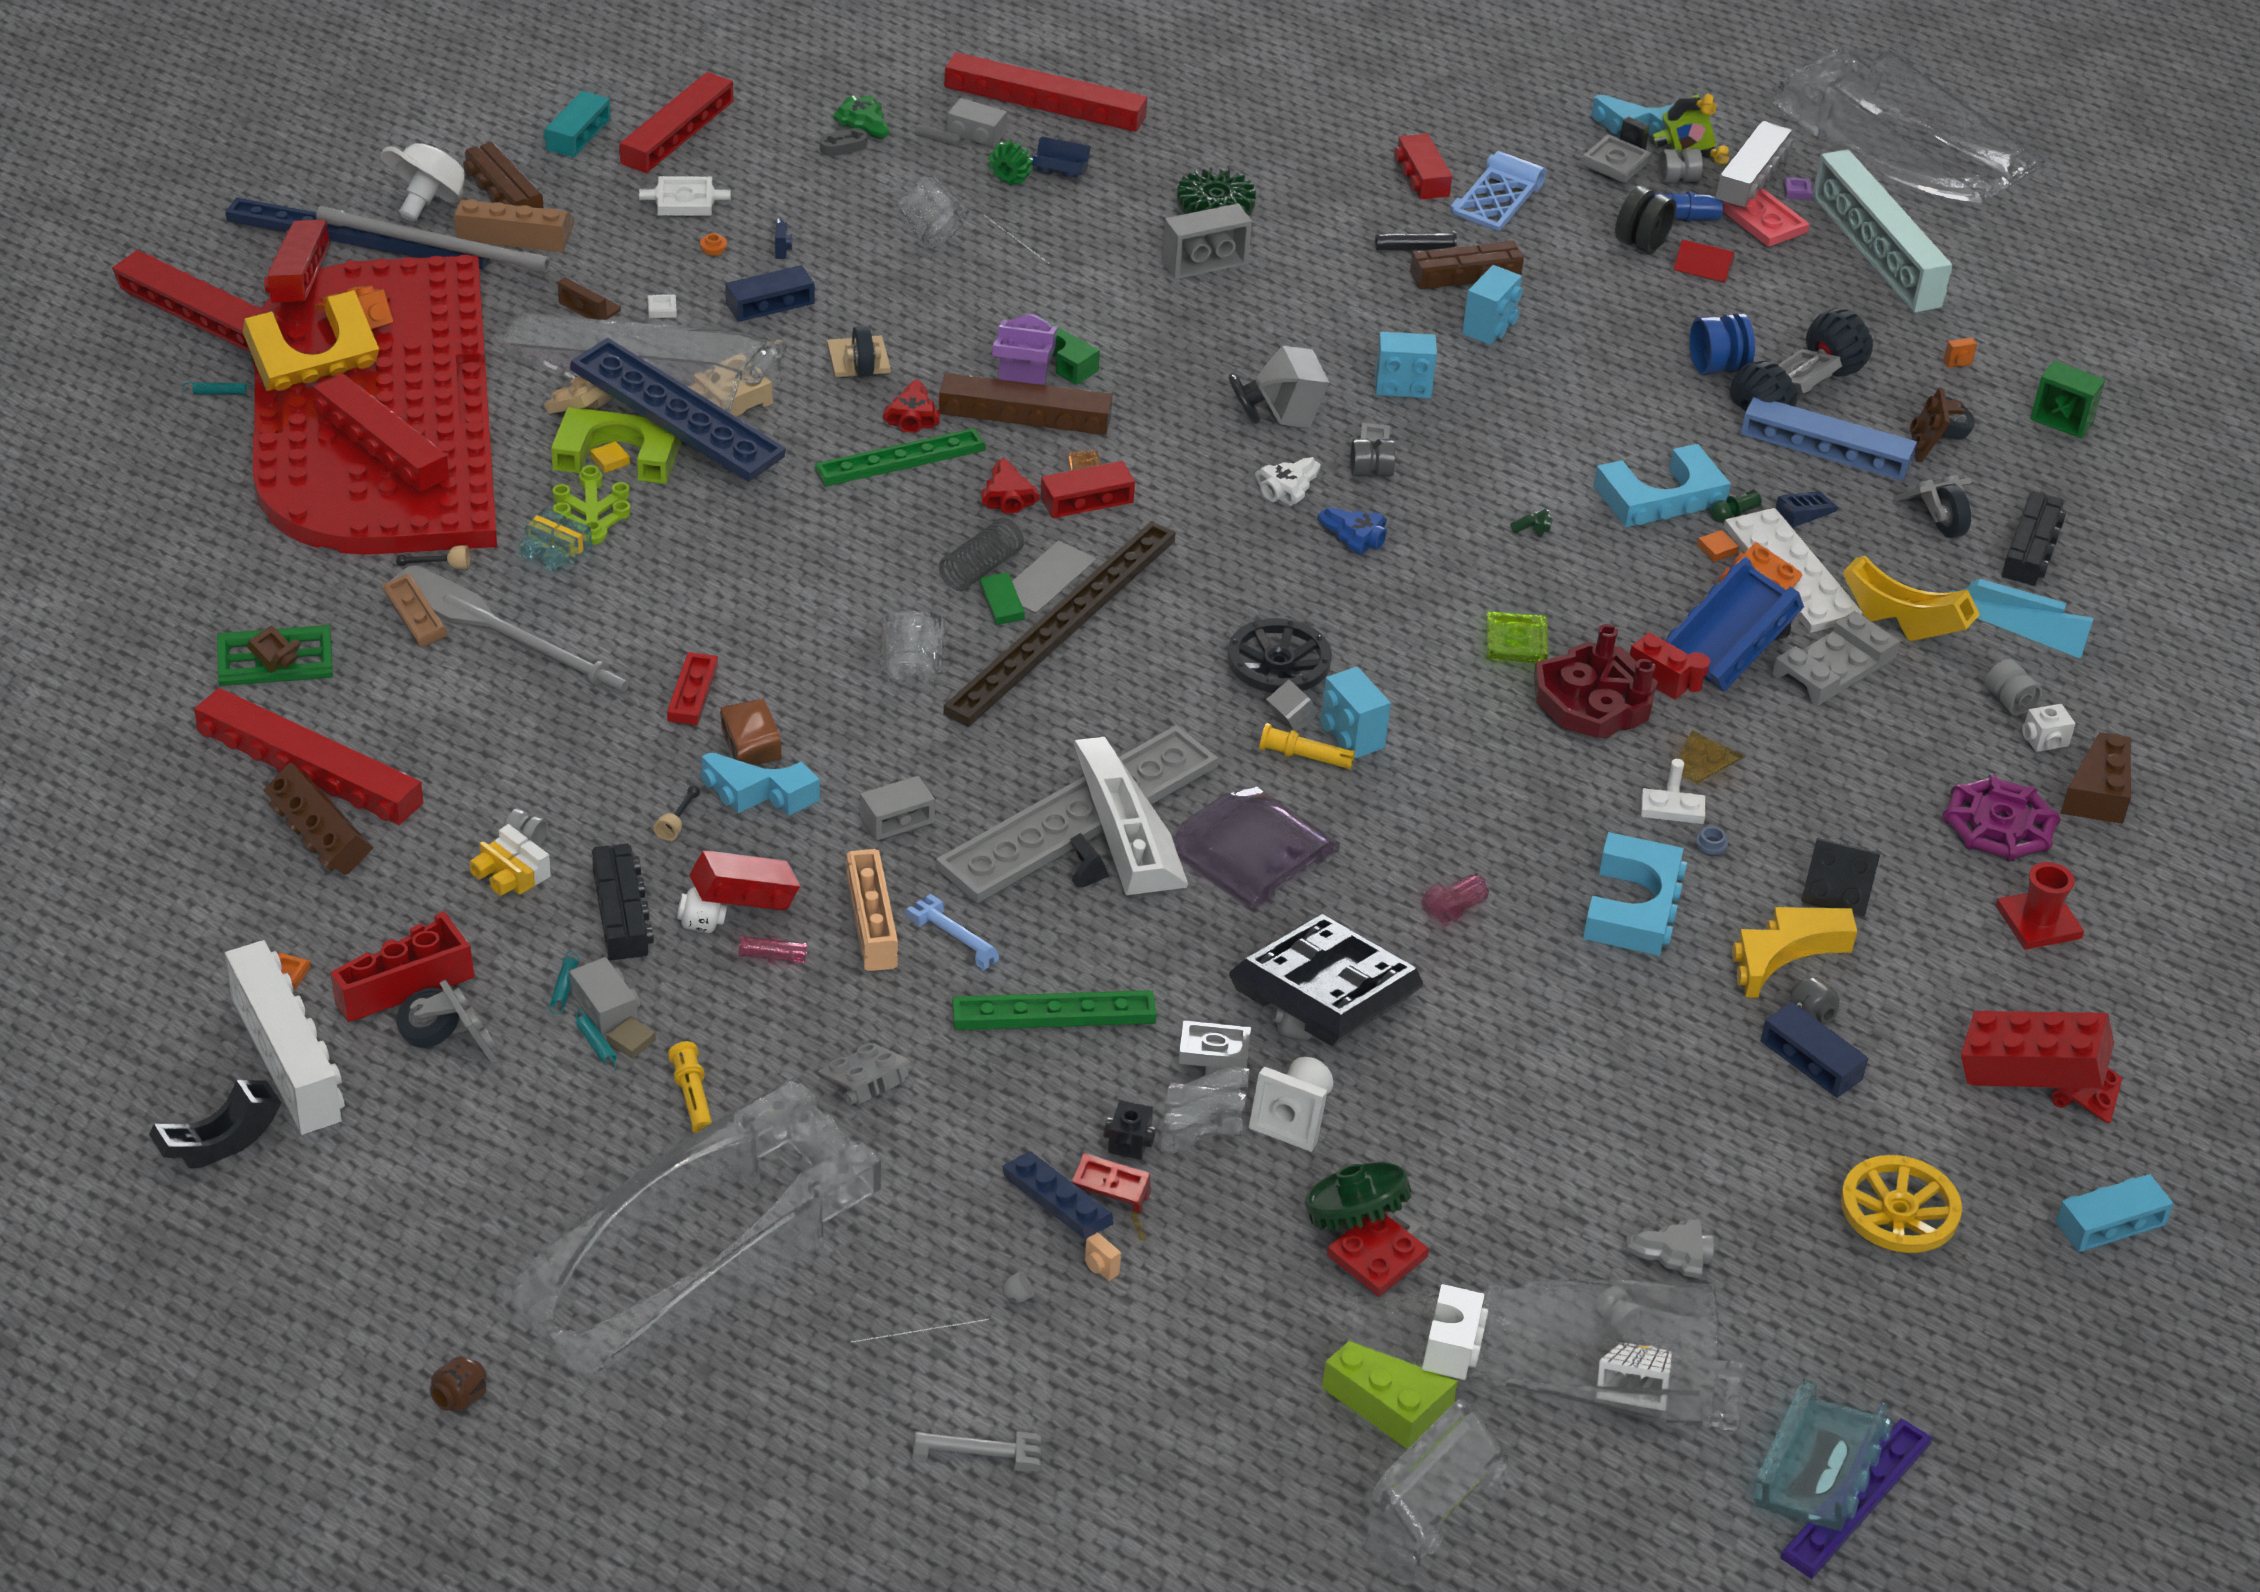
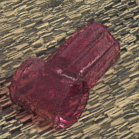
M1477 873L1469 875L1446 888L1441 884L1432 886L1424 894L1421 904L1444 926L1450 925L1448 922L1452 920L1454 922L1458 921L1464 910L1487 899L1489 889L1485 884V879Z

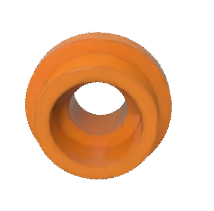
M710 233L700 240V248L707 255L717 256L722 254L727 248V240L717 233Z

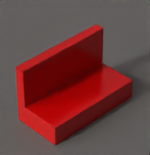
M1682 239L1674 270L1725 283L1730 266L1732 267L1734 263V251Z

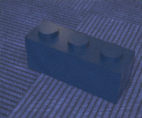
M802 265L725 283L726 305L736 320L741 322L815 304V282Z
M1792 1001L1765 1020L1760 1041L1834 1097L1838 1098L1863 1080L1868 1057Z

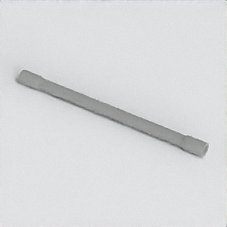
M320 206L316 213V220L327 219V224L334 226H345L469 255H478V257L514 264L525 269L547 273L550 267V257L496 247L349 214L342 210Z

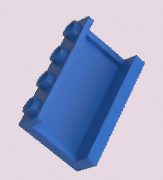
M1744 557L1739 563L1734 564L1730 568L1728 575L1719 584L1714 585L1710 589L1708 596L1699 605L1690 610L1688 617L1679 627L1671 630L1666 642L1687 654L1698 652L1709 657V670L1704 678L1724 692L1804 608V605L1797 590L1791 586L1785 590L1754 569L1750 559Z

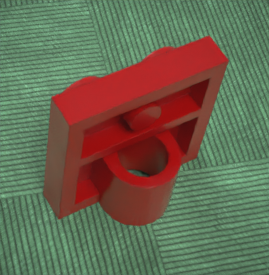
M1385 1213V1219L1376 1220L1375 1223H1372L1370 1218L1364 1217L1362 1219V1228L1356 1225L1327 1248V1256L1378 1297L1423 1262L1429 1254V1248Z

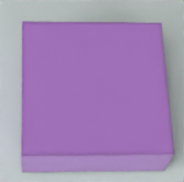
M1784 178L1783 185L1786 198L1812 200L1813 192L1810 179Z

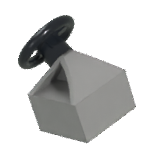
M1282 346L1268 361L1256 380L1244 386L1236 374L1232 373L1228 376L1238 400L1254 424L1260 422V416L1254 405L1266 400L1280 425L1310 427L1329 385V381L1313 349Z

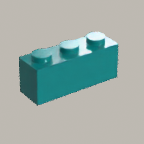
M581 91L545 127L543 137L546 140V150L575 157L611 119L610 98Z

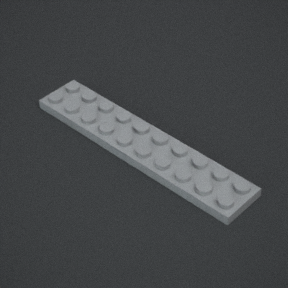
M1177 725L1119 757L1151 805L1217 768L1218 765L1217 756ZM1085 776L936 858V869L978 904L1074 849L1070 839L1081 833L1087 841L1101 834L1104 830Z

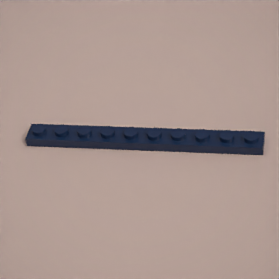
M236 197L225 213L226 221L287 232L294 221L316 220L317 212ZM327 224L330 241L420 258L469 255L345 226L339 227ZM478 257L479 269H484L489 259Z

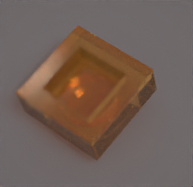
M1098 451L1069 452L1071 471L1101 465Z

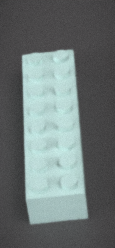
M1849 149L1821 154L1813 198L1913 312L1942 307L1947 293L1949 276L1952 272L1951 262Z

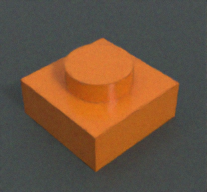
M1973 337L1948 341L1943 359L1947 368L1971 365L1977 347L1976 341Z

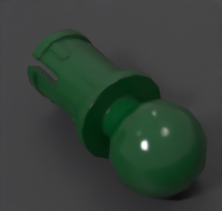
M1755 489L1739 496H1728L1726 501L1719 500L1712 504L1710 515L1714 521L1723 523L1725 519L1731 518L1732 515L1738 517L1747 510L1760 507L1762 503L1761 496Z

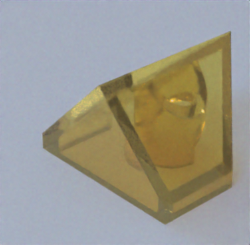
M1692 730L1677 759H1681L1684 762L1682 778L1699 785L1702 780L1746 756Z

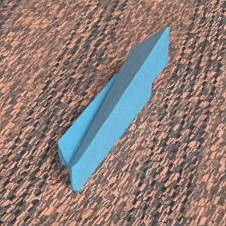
M1983 579L1975 580L1970 583L1969 587L1962 589H1968L1980 613L1978 619L2077 658L2082 657L2094 618L2064 613L2067 604L2065 602Z

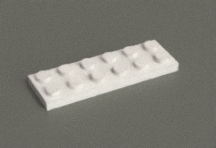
M1776 508L1725 519L1724 528L1744 553L1756 541L1801 571L1802 577L1794 589L1800 593L1804 608L1796 616L1810 633L1834 627L1835 622L1853 611L1863 615L1859 607Z

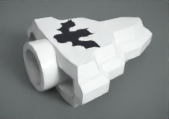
M1313 457L1303 458L1294 464L1283 462L1276 466L1267 465L1255 472V478L1265 498L1271 502L1281 500L1292 506L1305 497V491L1310 486L1309 481L1316 478L1321 464L1315 461Z

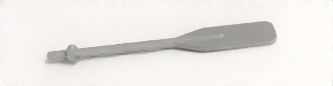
M409 566L390 580L392 581L410 573L437 616L451 623L490 627L588 675L589 683L595 686L603 682L621 692H625L628 689L629 682L610 673L608 664L602 661L592 664L495 617L478 594L421 566Z

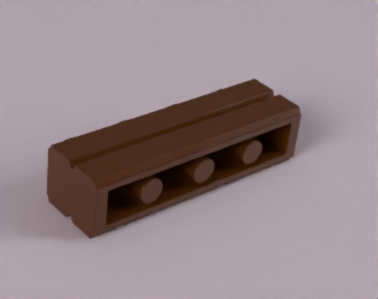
M493 142L482 144L480 148L475 146L466 149V161L463 162L465 173L476 180L479 189H484L488 193L492 203L499 202L515 206L527 205L533 208L544 209L543 195Z
M1515 241L1428 250L1427 252L1419 251L1412 253L1410 273L1419 289H1436L1453 285L1461 286L1476 283L1492 265L1522 275L1524 256L1518 250Z

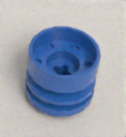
M1726 314L1721 318L1717 316L1697 317L1693 320L1689 334V349L1691 360L1699 374H1719L1724 369L1727 372L1739 371L1743 366L1754 361V331L1746 314Z

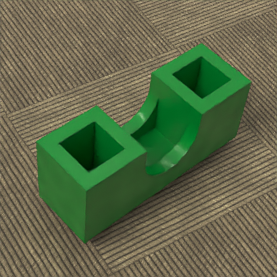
M1058 327L1055 350L1052 356H1056V374L1078 385L1099 371L1100 350Z

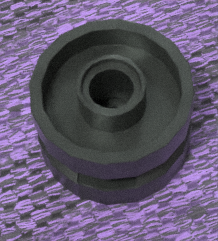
M1643 186L1635 187L1627 196L1620 209L1615 227L1616 238L1629 245L1636 243L1639 249L1650 254L1654 253L1665 242L1671 231L1677 209L1675 200L1663 194L1655 197L1653 190Z

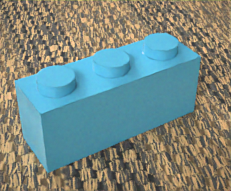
M2151 1174L2138 1178H2129L2122 1183L2109 1187H2100L2093 1192L2080 1196L2068 1197L2062 1201L2055 1223L2075 1249L2081 1252L2166 1225L2174 1203Z

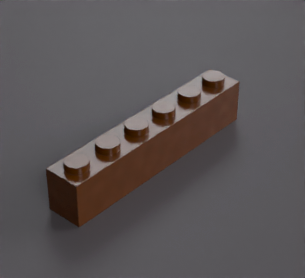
M945 373L939 392V414L1107 435L1112 414L1113 394Z

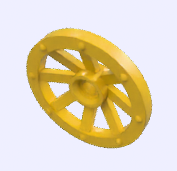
M1882 1155L1862 1161L1848 1173L1841 1192V1207L1853 1229L1873 1244L1896 1252L1920 1253L1942 1246L1955 1234L1961 1219V1198L1953 1183L1935 1167L1907 1156ZM1898 1172L1896 1190L1889 1192L1879 1173ZM1909 1175L1928 1183L1915 1195L1907 1192ZM1867 1178L1880 1200L1856 1188ZM1936 1193L1940 1194L1946 1207L1919 1208ZM1857 1203L1877 1213L1864 1215ZM1946 1219L1937 1229L1920 1221ZM1887 1224L1892 1227V1232L1882 1229L1878 1225ZM1904 1228H1909L1920 1235H1904Z

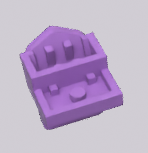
M1033 313L1011 320H1002L998 327V337L992 348V356L999 357L1000 359L999 379L1044 385L1047 379L1049 360L1055 350L1058 327L1052 326L1049 322Z

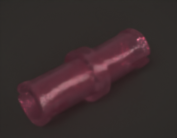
M741 935L739 957L768 959L770 963H775V960L805 964L807 954L806 942L778 940L776 936H771V939Z

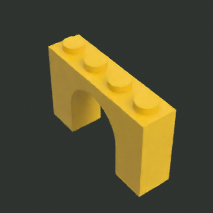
M355 290L327 297L325 313L335 334L336 343L331 349L321 354L308 355L291 348L285 342L273 312L244 319L243 335L266 391L274 389L277 391L285 390L291 385L300 382L312 383L318 380L319 377L330 374L337 376L357 367L364 369L377 361L379 347Z

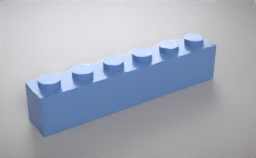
M1753 397L1745 412L1741 434L1902 481H1904L1912 464L1917 441L1777 401L1763 402Z

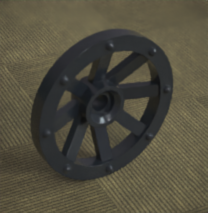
M1268 618L1248 623L1234 633L1228 646V663L1232 672L1247 685L1270 693H1274L1288 680L1293 682L1301 691L1313 688L1325 679L1331 666V648L1324 636L1314 628L1290 619ZM1283 633L1280 645L1272 646L1266 634ZM1292 635L1306 641L1305 644L1294 651L1289 648ZM1255 637L1264 654L1245 645V643ZM1313 650L1317 651L1320 658L1299 661ZM1239 653L1257 663H1244ZM1304 670H1312V671H1310L1309 673H1307V674H1305V675H1303V674L1297 672V671H1304ZM1259 673H1267L1268 676H1264Z

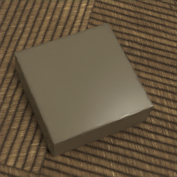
M631 1016L607 1035V1043L631 1059L656 1041V1032Z

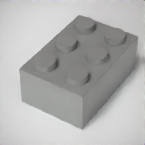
M1239 204L1165 218L1162 262L1174 279L1246 265L1249 261L1252 220Z

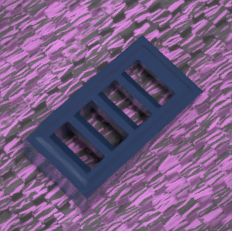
M1820 491L1779 496L1775 507L1792 528L1834 513L1838 509Z

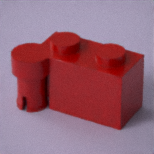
M1650 632L1631 645L1630 656L1636 662L1640 659H1648L1652 661V664H1655L1653 678L1658 681L1657 690L1674 700L1685 693L1689 685V692L1695 693L1702 690L1704 676L1707 675L1710 665V659L1705 654L1698 652L1687 654Z

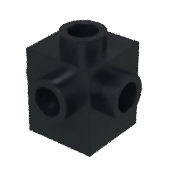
M1119 1100L1114 1118L1108 1117L1105 1124L1104 1137L1109 1138L1108 1153L1142 1160L1145 1148H1152L1156 1133V1127L1152 1126V1106Z

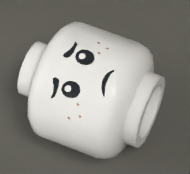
M692 887L687 894H681L677 919L681 920L682 927L686 930L712 933L717 924L723 925L727 906L721 905V903L702 901L696 888Z

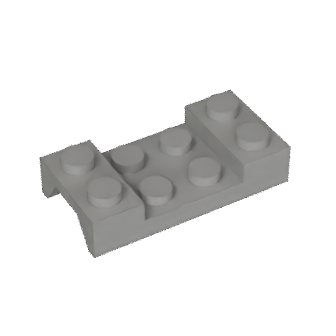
M1853 611L1835 622L1834 630L1830 634L1803 650L1795 646L1775 659L1772 675L1780 678L1789 673L1807 686L1811 702L1819 706L1895 659L1900 641L1863 615Z

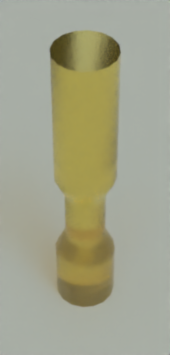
M1133 1211L1130 1213L1134 1227L1138 1231V1238L1140 1241L1146 1240L1137 1212Z

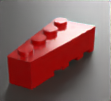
M445 911L435 915V921L424 927L420 923L409 929L410 935L399 941L392 938L383 943L379 952L375 954L366 952L330 972L335 1004L347 1022L362 1019L373 1013L402 1004L417 991L427 988L443 989L440 983L444 980L450 986L475 978L471 946Z

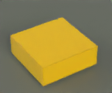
M616 441L590 450V458L604 473L630 464V456Z

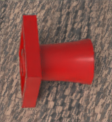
M2053 862L2035 864L2029 871L2028 893L1997 898L1996 908L2024 950L2083 938V928L2065 903L2068 894L2075 884L2073 874L2060 864Z

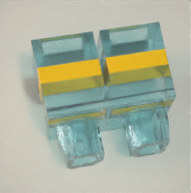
M544 508L524 527L525 538L519 544L521 557L531 560L537 554L542 555V563L545 567L555 571L562 564L571 567L577 555L580 553L585 555L592 549L591 527L570 518L566 519L565 516Z

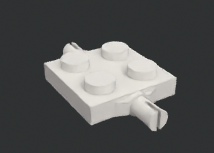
M659 176L658 185L655 189H639V200H655L658 215L712 216L714 201H731L730 189L714 190L712 177Z

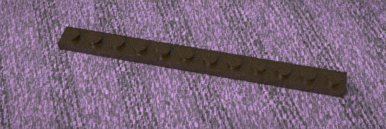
M1153 521L1148 523L944 705L943 715L967 727L972 725L1175 542L1176 532Z

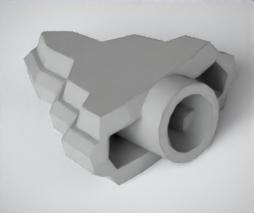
M1681 1220L1678 1225L1663 1226L1659 1231H1643L1626 1238V1251L1643 1259L1658 1260L1665 1268L1680 1270L1683 1276L1701 1279L1703 1276V1264L1710 1265L1712 1263L1714 1250L1713 1236L1702 1235L1700 1220Z

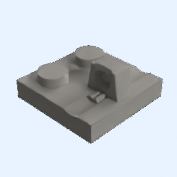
M1184 1021L1178 1064L1205 1066V1080L1218 1081L1219 1068L1247 1071L1251 1028Z

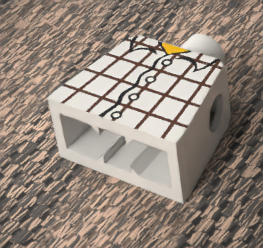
M1620 1343L1600 1360L1597 1396L1666 1408L1672 1352L1657 1349L1653 1346Z

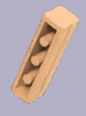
M879 850L850 851L846 853V879L861 955L863 957L864 970L894 969L898 967V940Z

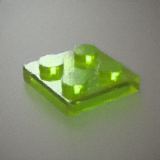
M1487 611V659L1532 663L1548 659L1547 616Z

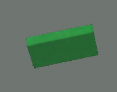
M1008 572L980 578L981 590L996 625L1025 619V611Z

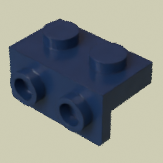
M1042 136L1039 138L1038 151L1031 155L1033 158L1031 165L1037 166V171L1052 173L1053 170L1063 171V176L1077 178L1078 174L1081 175L1087 171L1091 147L1086 144Z

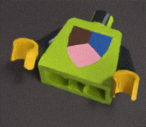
M1697 94L1691 98L1678 99L1669 111L1662 115L1665 129L1652 134L1656 147L1660 148L1670 144L1672 149H1677L1680 153L1683 149L1698 148L1702 157L1708 159L1714 157L1716 164L1727 165L1730 159L1727 156L1729 148L1725 145L1719 146L1717 150L1714 148L1717 144L1709 115L1715 113L1717 103H1713L1714 97L1711 94H1706L1702 100Z

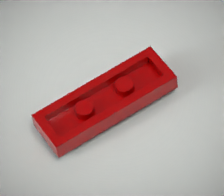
M693 652L687 653L667 710V721L692 725L699 724L718 667V656Z

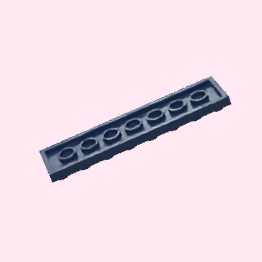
M609 337L571 360V371L748 482L785 457V447Z

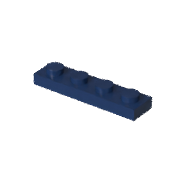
M1030 1151L1020 1155L1002 1166L1003 1175L1012 1184L1083 1239L1114 1224L1112 1212Z

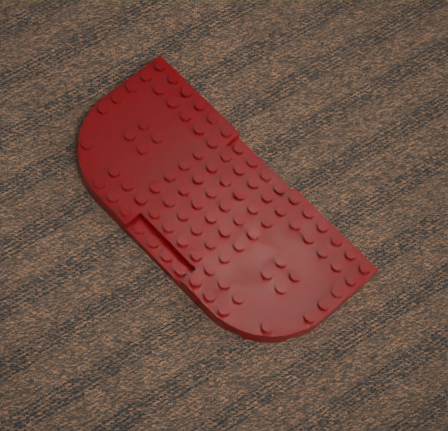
M478 255L433 256L431 258L406 257L403 259H376L370 261L349 260L342 264L319 269L305 301L271 303V298L269 297L261 309L266 312H273V314L281 318L285 326L286 343L300 353L316 355L328 351L336 343L335 334L325 311H317L315 307L316 304L322 303V297L336 293H346L348 289L362 285L364 287L372 285L373 289H384L393 322L371 329L379 347L377 361L370 367L349 369L343 374L446 453L449 479L419 492L412 485L405 483L393 470H389L379 459L371 456L364 447L354 442L345 432L336 428L330 420L317 413L313 405V400L315 399L313 386L334 376L330 374L319 377L318 380L312 383L300 382L281 391L276 389L266 391L254 361L253 478L258 505L268 516L270 523L287 536L315 548L323 546L338 549L339 553L345 554L451 550L453 547L468 545L469 549L497 547Z

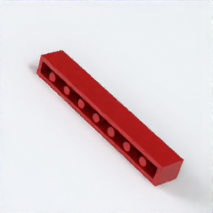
M955 52L945 66L944 87L1134 132L1138 131L1147 114L1148 96L958 52Z
M136 250L112 267L122 290L251 353L243 335L244 319L268 313L259 306L245 302L240 297H235L221 288L218 289L204 280L191 276L188 272L174 268L171 264H166L154 256L147 255L139 250ZM274 314L278 327L286 342L287 337L284 332V323L279 316Z
M218 688L194 708L197 731L203 736L217 739L228 748H236L248 754L256 761L261 760L268 763L279 772L291 762L330 796H338L349 801L354 807L366 809L376 814L381 820H389L397 825H401L423 804L422 782L226 690Z

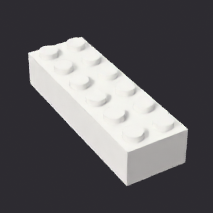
M265 940L225 952L232 1001L301 1135L341 1122L340 1108L345 1107L342 1093L337 1087L338 1084L342 1083L339 1069L335 1063L330 1065L328 1061L329 1053L324 1041H317L315 1024L312 1018H305V1008L299 995H293L294 990L288 973L282 974V966L277 952H270Z

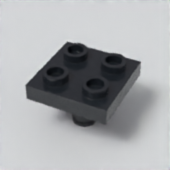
M1817 838L1801 901L1827 908H1851L1853 914L1865 917L1880 853Z

